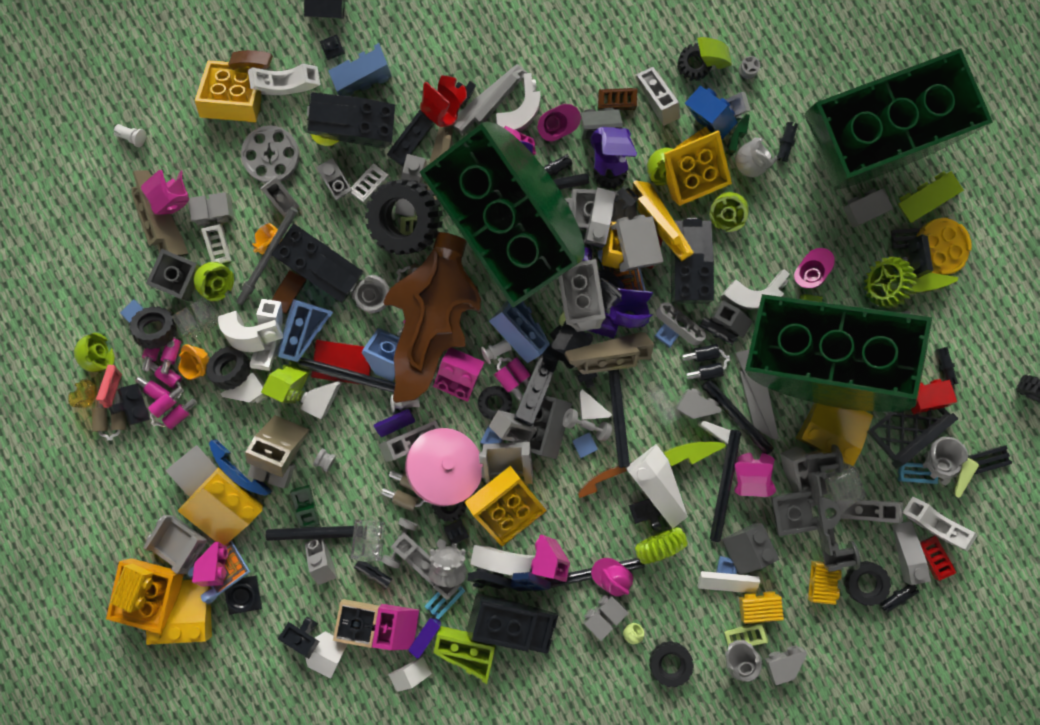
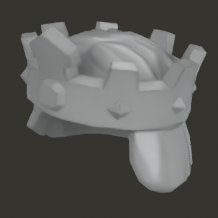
M369 275L363 281H359L351 296L352 299H355L358 309L372 314L382 311L387 307L383 301L390 289L384 279L377 277V275Z
M941 437L936 439L932 443L931 449L923 455L925 462L922 465L923 468H928L932 473L930 477L933 479L941 478L940 482L946 486L951 482L952 477H957L962 464L968 460L969 454L964 444L959 442V440L952 437Z
M439 539L436 543L438 548L430 550L431 570L429 578L438 586H457L463 583L467 576L464 563L466 551L464 549L459 550L456 543H453L452 547L445 546L446 541Z

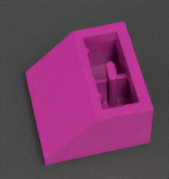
M451 347L447 350L441 361L433 387L468 402L485 362Z
M540 534L535 544L536 555L531 563L532 574L567 582L570 561L557 540Z
M381 604L378 608L372 647L385 650L409 649L415 641L419 609Z

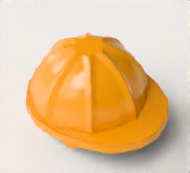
M271 223L263 225L255 233V243L252 244L254 246V253L259 252L263 255L278 229Z
M183 345L179 354L181 360L178 366L182 376L188 380L204 376L207 369L206 365L210 359L208 353L199 347Z

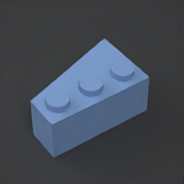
M379 43L374 45L375 50L367 54L364 51L359 54L360 58L350 62V60H347L329 70L338 95L351 96L354 94V91L359 89L367 90L372 84L377 82L380 84L385 83L392 77Z
M293 299L283 330V338L280 340L276 353L277 356L298 362L333 312Z
M507 300L489 322L516 352L529 363L539 357L550 343L539 323H535L530 314L532 312L530 307H526L524 301H522L513 308Z

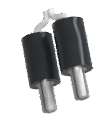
M717 344L694 348L693 353L682 355V357H686L682 358L683 361L695 359L696 362L716 359L720 358V353L726 360L724 361V367L721 363L700 366L697 368L698 371L686 373V376H689L686 378H699L700 381L723 377V370L726 369L727 362L730 361L729 356H726Z

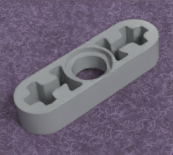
M664 302L656 310L657 317L690 344L697 346L706 338L705 331L670 303ZM677 321H681L684 327L679 326Z

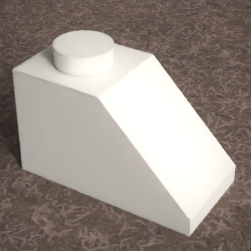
M254 372L247 377V380L242 385L221 393V396L225 398L252 403L256 402L257 404L267 398L265 394L261 393L265 384L258 373Z
M336 381L305 392L301 399L303 404L300 409L319 419L324 418L342 382Z

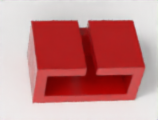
M936 379L927 385L921 383L917 405L911 409L912 413L927 412L931 410L930 408L936 410L955 404L957 399L950 380L942 381L941 379Z

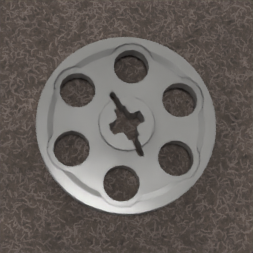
M272 125L262 126L252 131L244 140L241 149L242 163L247 172L255 179L264 183L269 182L275 176L280 182L290 177L296 170L300 158L299 147L292 135L283 128ZM282 133L284 135L283 141L275 142V135ZM259 134L265 136V141L261 144L255 141L256 136ZM270 148L271 151L275 153V155H272L271 161L269 157L266 156V154H269ZM289 148L293 149V157L286 158L284 155L285 151ZM250 151H255L257 154L256 158L252 161L248 160L247 154ZM280 165L286 168L285 173L282 175L276 173V168ZM262 166L266 167V174L264 176H259L257 174L258 168Z

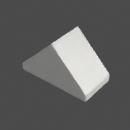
M583 389L579 392L581 420L609 418L612 415Z
M421 657L388 675L396 691L399 692L415 687L432 673L424 657Z

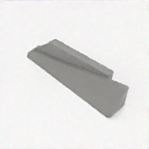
M516 64L458 113L456 122L451 126L463 136L474 122L478 125L484 123L524 78V74L528 72Z
M749 350L737 352L736 357L743 370L739 374L752 425L770 438L779 439L768 387L758 384L747 375L745 368Z

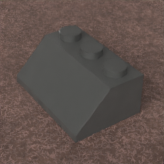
M544 396L533 423L537 431L530 441L532 453L557 459L566 428L563 426V417L566 411L571 408L572 403Z

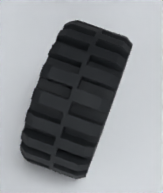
M395 180L377 188L378 191L372 193L370 196L372 201H368L366 208H369L368 212H365V219H368L369 223L366 224L367 230H371L370 236L372 240L376 239L378 241L376 244L380 248L386 247L385 251L388 253L395 252L396 255H407L422 251L434 243L433 239L437 237L439 232L437 229L441 228L443 221H440L443 211H439L438 206L441 204L438 199H434L435 194L432 190H427V185L418 183L416 180ZM399 199L409 201L417 214V224L410 235L400 233L392 221V209Z

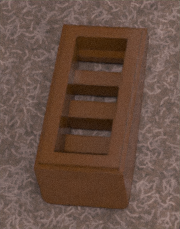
M637 88L599 89L598 109L636 110ZM604 94L608 95V104H604ZM612 95H615V103H612ZM620 95H623V103H619ZM627 95L631 96V103H627Z

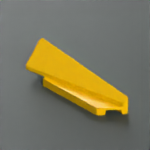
M634 181L632 190L639 197L638 212L641 215H645V217L653 216L656 232L681 261L694 253L653 186L648 182Z

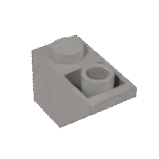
M333 158L316 167L336 201L353 191Z
M694 388L691 390L686 389L675 407V410L690 419L719 413L722 409L718 407V402L711 398L706 400L701 397L702 393Z
M313 539L304 543L309 573L317 584L321 585L337 578L335 565L325 540Z
M791 646L787 648L786 652H772L769 654V657L764 658L771 681L775 685L795 680L807 656L806 650L799 646Z

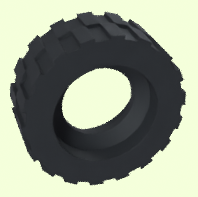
M159 306L143 308L131 318L132 320L129 323V329L135 342L145 349H158L166 346L173 340L177 331L171 313ZM160 321L163 324V328L156 333L146 334L144 332V327L151 322Z
M225 346V348L219 349L210 357L206 365V376L222 390L235 389V387L242 385L250 375V370L252 369L250 367L251 360L243 351L237 350L232 346ZM235 360L237 362L235 368L229 374L223 376L221 372L224 366Z
M864 561L861 562L858 570H855L853 566L847 570V574L844 577V586L846 587V592L853 600L865 606H874L875 604H880L883 600L885 601L890 593L891 579L883 567L873 562ZM863 574H871L875 577L877 584L872 592L865 593L859 589L858 580Z
M673 641L662 642L651 652L649 667L654 678L660 684L666 685V687H678L690 679L689 677L692 675V669L694 668L693 659L683 645ZM669 654L676 655L681 662L679 670L675 673H667L662 668V660Z

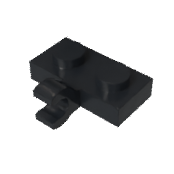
M921 234L907 242L909 256L901 257L915 269L913 273L916 274V278H920L933 271L928 236Z
M138 383L117 389L121 403L111 405L112 407H109L111 415L125 412L129 426L150 420Z
M649 498L628 505L635 524L649 519L654 532L662 530L657 517L661 513Z
M476 569L475 572L468 573L467 581L474 582L473 587L481 589L484 586L497 589L511 587V579L505 578L504 574L501 573L490 574L486 569Z
M309 617L304 619L300 628L288 622L278 640L309 659L320 642L309 635L310 632L316 629L318 623Z

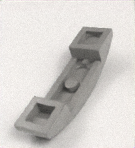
M403 533L390 546L446 600L460 587V584L454 587H442L433 583L429 578L431 570L429 558L431 556L406 533Z

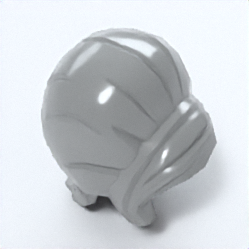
M754 137L752 141L740 147L736 154V167L747 177L762 175L778 159L777 156L772 159L770 152L761 143L763 141L762 138Z
M736 640L730 643L728 651L725 652L726 668L733 678L745 682L755 680L760 675L762 668L760 654L745 640Z

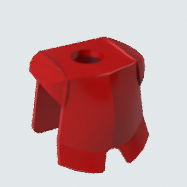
M441 75L437 91L428 82L423 84L420 110L439 127H448L456 122L458 111L467 98L465 86L462 85L460 88H456L457 79L451 76Z

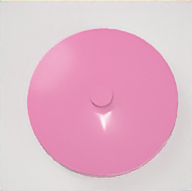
M438 428L424 433L412 444L406 457L405 470L410 486L420 498L434 505L452 506L461 503L475 492L482 478L481 468L483 464L479 462V450L470 438L453 429Z

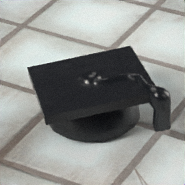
M257 575L241 578L225 590L229 615L262 609Z

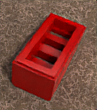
M934 535L920 542L927 565L934 579L940 581L956 574L955 568L937 536ZM935 544L936 547L929 550L926 549V547ZM937 551L939 552V554L936 556H930L931 554ZM942 559L943 562L935 565L934 562ZM946 567V569L939 572V569Z

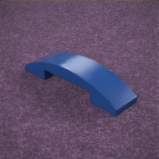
M211 440L209 442L216 462L231 480L253 493L260 495L272 493V490L262 481L254 479L251 482L226 459L231 452L218 440Z

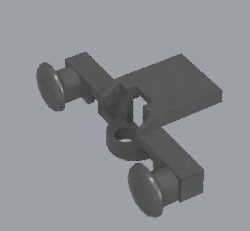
M833 444L831 452L813 451L805 453L811 490L771 497L778 536L818 530L825 568L829 572L842 570V567L853 566L855 570H858L861 565V559L856 544L853 541H848V548L839 549V545L835 541L833 528L841 518L839 506L833 500L822 497L824 494H827L825 470L836 469L838 473H841L844 468L840 448ZM811 503L817 505L819 516L813 517ZM834 508V515L827 518L825 516L826 509Z

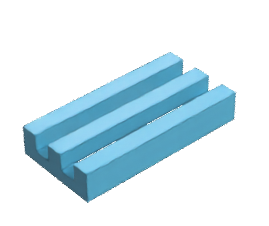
M907 462L899 467L898 481L938 484V477L933 480L904 478V474L931 476L932 473L927 471L904 470L905 466L923 468L922 463Z
M460 586L458 588L459 592L439 613L437 612L438 608L446 601L444 597L434 608L431 606L441 595L439 592L424 607L429 609L439 620L465 590Z

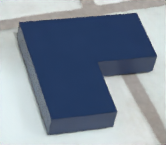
M530 572L513 573L511 587L509 588L518 592L551 589V582Z

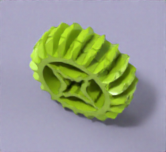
M889 256V258H882L881 262L875 261V267L870 266L871 272L866 273L868 279L864 280L867 286L863 289L867 291L866 296L870 298L872 303L889 309L891 307L898 308V304H905L904 299H911L909 293L915 292L912 286L917 284L913 281L917 276L913 273L915 269L910 266L909 262L900 257ZM893 269H898L900 275H896ZM880 290H884L886 293L885 297H883Z
M678 527L661 531L640 541L635 547L636 555L642 564L661 561L686 548L688 544L687 537L682 529Z

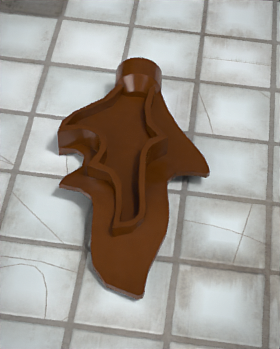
M438 232L434 249L425 262L413 273L391 287L383 301L385 306H394L403 310L405 318L403 331L394 355L395 390L393 401L395 403L416 400L428 390L443 352L451 347H466L465 336L459 325L461 314L467 310H474L479 314L481 312L482 302L478 289L468 277L462 265V257L467 241L457 235Z

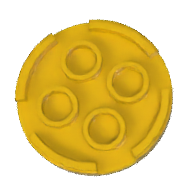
M938 218L927 222L919 230L916 237L921 234L928 236L933 271L930 273L949 275L958 272L966 265L969 252L972 250V243L968 231L962 224L949 218Z

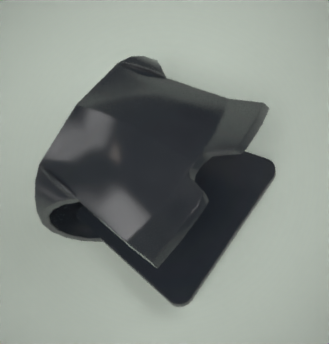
M565 320L563 326L559 325L550 333V337L554 341L545 349L544 355L562 361L567 368L572 369L575 366L569 363L565 352L591 345L593 336L584 331L577 332L572 326L566 325Z

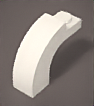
M301 64L285 71H267L253 67L248 70L251 89L260 90L261 94L286 95L304 92L320 85L318 67L308 64Z
M531 73L524 74L525 99L522 105L512 112L496 113L497 124L501 127L508 126L521 132L535 119L540 106V91H536V80H532Z
M783 269L776 275L768 287L762 291L750 290L739 281L734 280L721 297L738 308L748 310L759 309L762 294L782 297L784 293L778 288L782 289L788 283L786 278L790 273Z
M262 299L256 314L258 325L275 320L282 331L283 312L281 302ZM280 339L266 343L265 350L253 352L250 367L270 371L273 360L277 357L276 353Z
M237 311L218 316V324L229 344L237 350L245 352L265 350L266 343L283 338L282 331L275 320L254 327H244V323Z
M913 496L903 511L905 516L922 528L967 552L978 536L975 532L944 517L929 504Z
M474 545L470 564L508 575L523 572L532 573L531 563L535 556L510 553L490 546Z

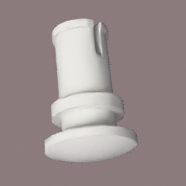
M117 124L114 128V131H117L114 132L115 136L127 139L136 147L143 146L146 139L144 129H130L120 124Z
M506 339L493 346L489 345L487 349L483 346L481 347L482 355L488 364H491V359L495 360L497 356L512 350L511 345Z
M391 394L390 405L393 413L398 408L402 410V408L420 407L419 397L416 400L395 403L393 401L394 394Z

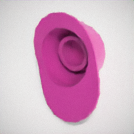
M572 104L559 105L545 112L540 117L537 126L538 132L546 141L558 140L578 128L581 115L577 107Z
M826 248L811 250L794 272L796 283L806 289L820 287L834 267L835 258L833 253Z
M602 558L596 561L592 567L591 575L593 580L610 595L620 597L629 594V589L633 583V576L618 561L612 558Z

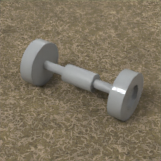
M571 408L564 414L563 426L571 429L578 423L580 427L590 431L596 430V438L603 442L607 441L611 435L612 425L607 422H602L599 427H596L594 423L578 420V412Z
M400 517L398 522L399 525L404 527L402 534L406 533L408 529L416 531L418 527L416 523ZM395 551L391 557L388 555H383L381 561L386 565L394 568H399L401 562L395 559L397 555Z

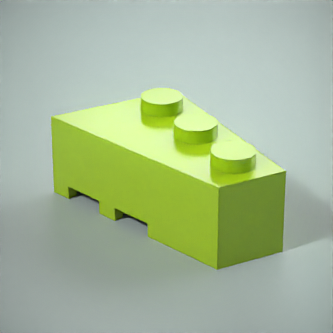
M944 170L934 177L935 181L928 184V182H925L918 186V191L913 195L909 192L899 198L901 202L897 205L909 223L914 222L964 191L952 171L946 173Z
M290 360L289 365H283V370L278 368L269 374L261 393L282 403L295 404L296 401L299 402L304 394L302 389L311 370L300 368L298 366L299 363Z
M440 626L433 653L451 664H456L465 669V672L475 675L487 684L495 645L471 640L466 631Z

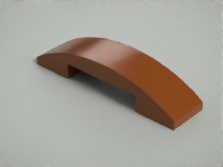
M615 466L595 475L577 493L578 497L582 498L597 492L596 483L627 471L626 468Z

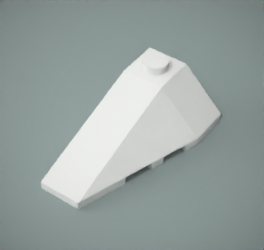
M655 444L633 461L626 470L673 529L685 520L688 515L669 460L657 444Z

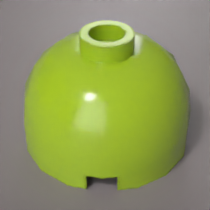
M673 148L658 149L648 159L647 172L655 185H667L664 153L673 150Z
M734 192L722 193L712 203L709 216L716 228L724 229L726 232L737 231L744 226L748 219L749 207L743 196Z
M219 262L205 263L197 269L194 275L195 289L207 300L219 301L226 297L224 294L228 290L231 291L233 288L234 274L228 267Z
M94 332L86 335L75 345V360L82 369L90 372H100L107 369L108 365H113L115 360L113 349L111 348L109 352L106 341L109 340L102 334Z

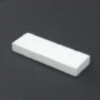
M702 571L698 580V589L756 593L760 584V578L758 576Z

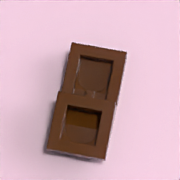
M237 51L232 53L228 65L231 70L247 66L250 69L253 67L264 70L269 68L273 56L271 53L263 51Z
M289 270L281 282L272 301L281 302L284 314L287 315L293 299L296 300L297 295L306 283V279Z

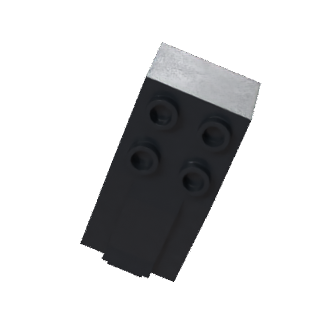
M311 92L309 105L307 106L308 121L306 133L329 137L330 140L385 149L392 143L395 104L359 97Z
M687 218L683 221L674 220L694 253L681 261L671 250V303L709 304L714 301V256L711 221H702L697 218Z
M294 223L271 254L342 304L347 296L351 294L350 292L353 291L357 285L356 283H358L364 271Z
M476 593L466 631L471 640L526 652L532 650L547 654L553 641L551 638L553 637L559 615L519 602Z

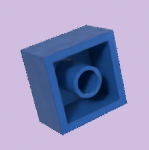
M700 85L685 102V105L697 122L704 127L707 126L712 133L719 131L722 140L738 123L734 117L735 112L729 108L731 105L724 98L718 99L713 90L710 88L706 90Z

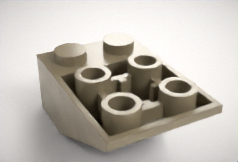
M274 415L255 435L245 452L247 463L283 478L310 429Z

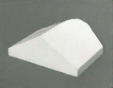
M325 631L315 637L320 642L309 659L306 658L308 668L332 678L348 643L333 641L334 635Z

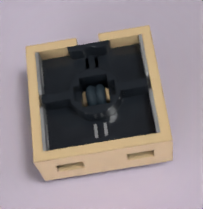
M342 599L340 601L333 641L372 648L375 632L373 627L376 625L379 606Z

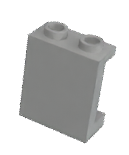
M638 215L633 217L632 220H628V217L616 220L617 223L611 226V230L617 229L624 262L619 264L621 272L655 266L664 262L653 216L645 217V215Z
M530 442L483 444V451L479 452V462L483 464L481 474L482 478L486 480V485L491 481V478L497 477L509 466L519 476H524L525 484H533Z
M163 515L157 521L156 528L152 534L147 537L143 548L147 551H153L173 566L171 570L176 574H187L208 540L175 516Z

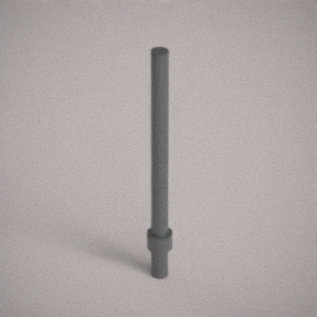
M290 208L249 280L245 281L242 286V292L236 300L238 304L243 305L249 294L253 293L255 284L270 260L271 254L280 243L298 212L295 208Z

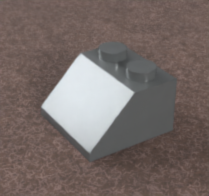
M605 108L603 111L587 109L581 112L582 140L591 139L592 134L600 127H623L619 110H614V108Z
M161 249L146 284L189 302L195 289L194 275L201 265Z
M761 523L749 525L722 539L738 575L762 569L780 560L764 525Z

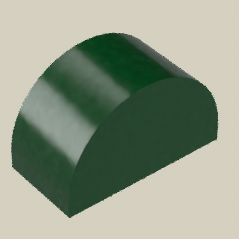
M961 48L818 101L804 115L835 189L847 188L906 166L944 149L993 123Z
M492 122L480 124L419 172L513 308L583 260L585 247L582 234L562 193L535 156L513 134L500 125Z
M762 294L745 371L752 380L764 387L813 403L872 412L910 410L917 405L932 326V317Z

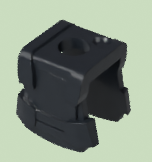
M604 269L599 270V278L606 314L607 309L623 301L621 299L622 294L618 289H624L625 284L615 274Z

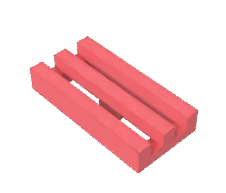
M115 365L107 366L96 398L104 408L112 407L111 405L122 373Z

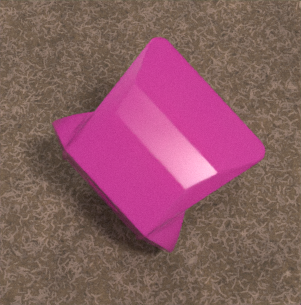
M158 170L141 185V190L151 205L154 215L173 214L183 208L189 201V196L182 179V170L178 173L176 181L172 178L166 183L163 171Z
M746 453L737 457L738 462L735 463L738 483L734 488L735 493L740 496L769 497L776 492L775 485L771 480L775 461L773 457L764 453L761 454L758 460L753 458L752 453Z

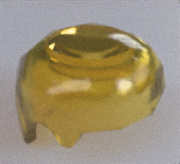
M82 379L79 383H75L76 391L70 392L68 395V402L71 407L88 408L96 400V385L91 380Z

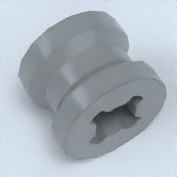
M754 56L744 58L739 66L740 75L746 79L753 78L760 69L759 60Z
M322 448L313 465L316 467L320 466L323 468V471L328 472L337 456L334 454L330 455L327 453V450Z

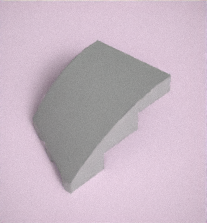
M196 445L165 471L191 497L217 467L200 447Z

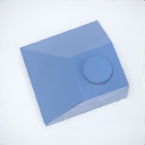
M378 328L362 350V354L376 375L393 382L395 379L394 355L400 338Z

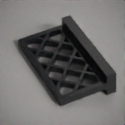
M945 408L937 409L942 414L940 418H932L931 410L927 411V417L918 416V413L913 415L904 414V411H900V413L890 412L867 432L892 459L893 462L891 464L897 469L905 465L959 418L954 413L950 414ZM892 416L900 417V427L890 425ZM904 418L913 419V428L904 427ZM918 419L927 421V429H918ZM878 427L886 428V438L879 437L875 430ZM890 429L900 430V440L890 439ZM904 431L913 432L912 441L904 440ZM890 442L899 443V452L896 455L890 449Z

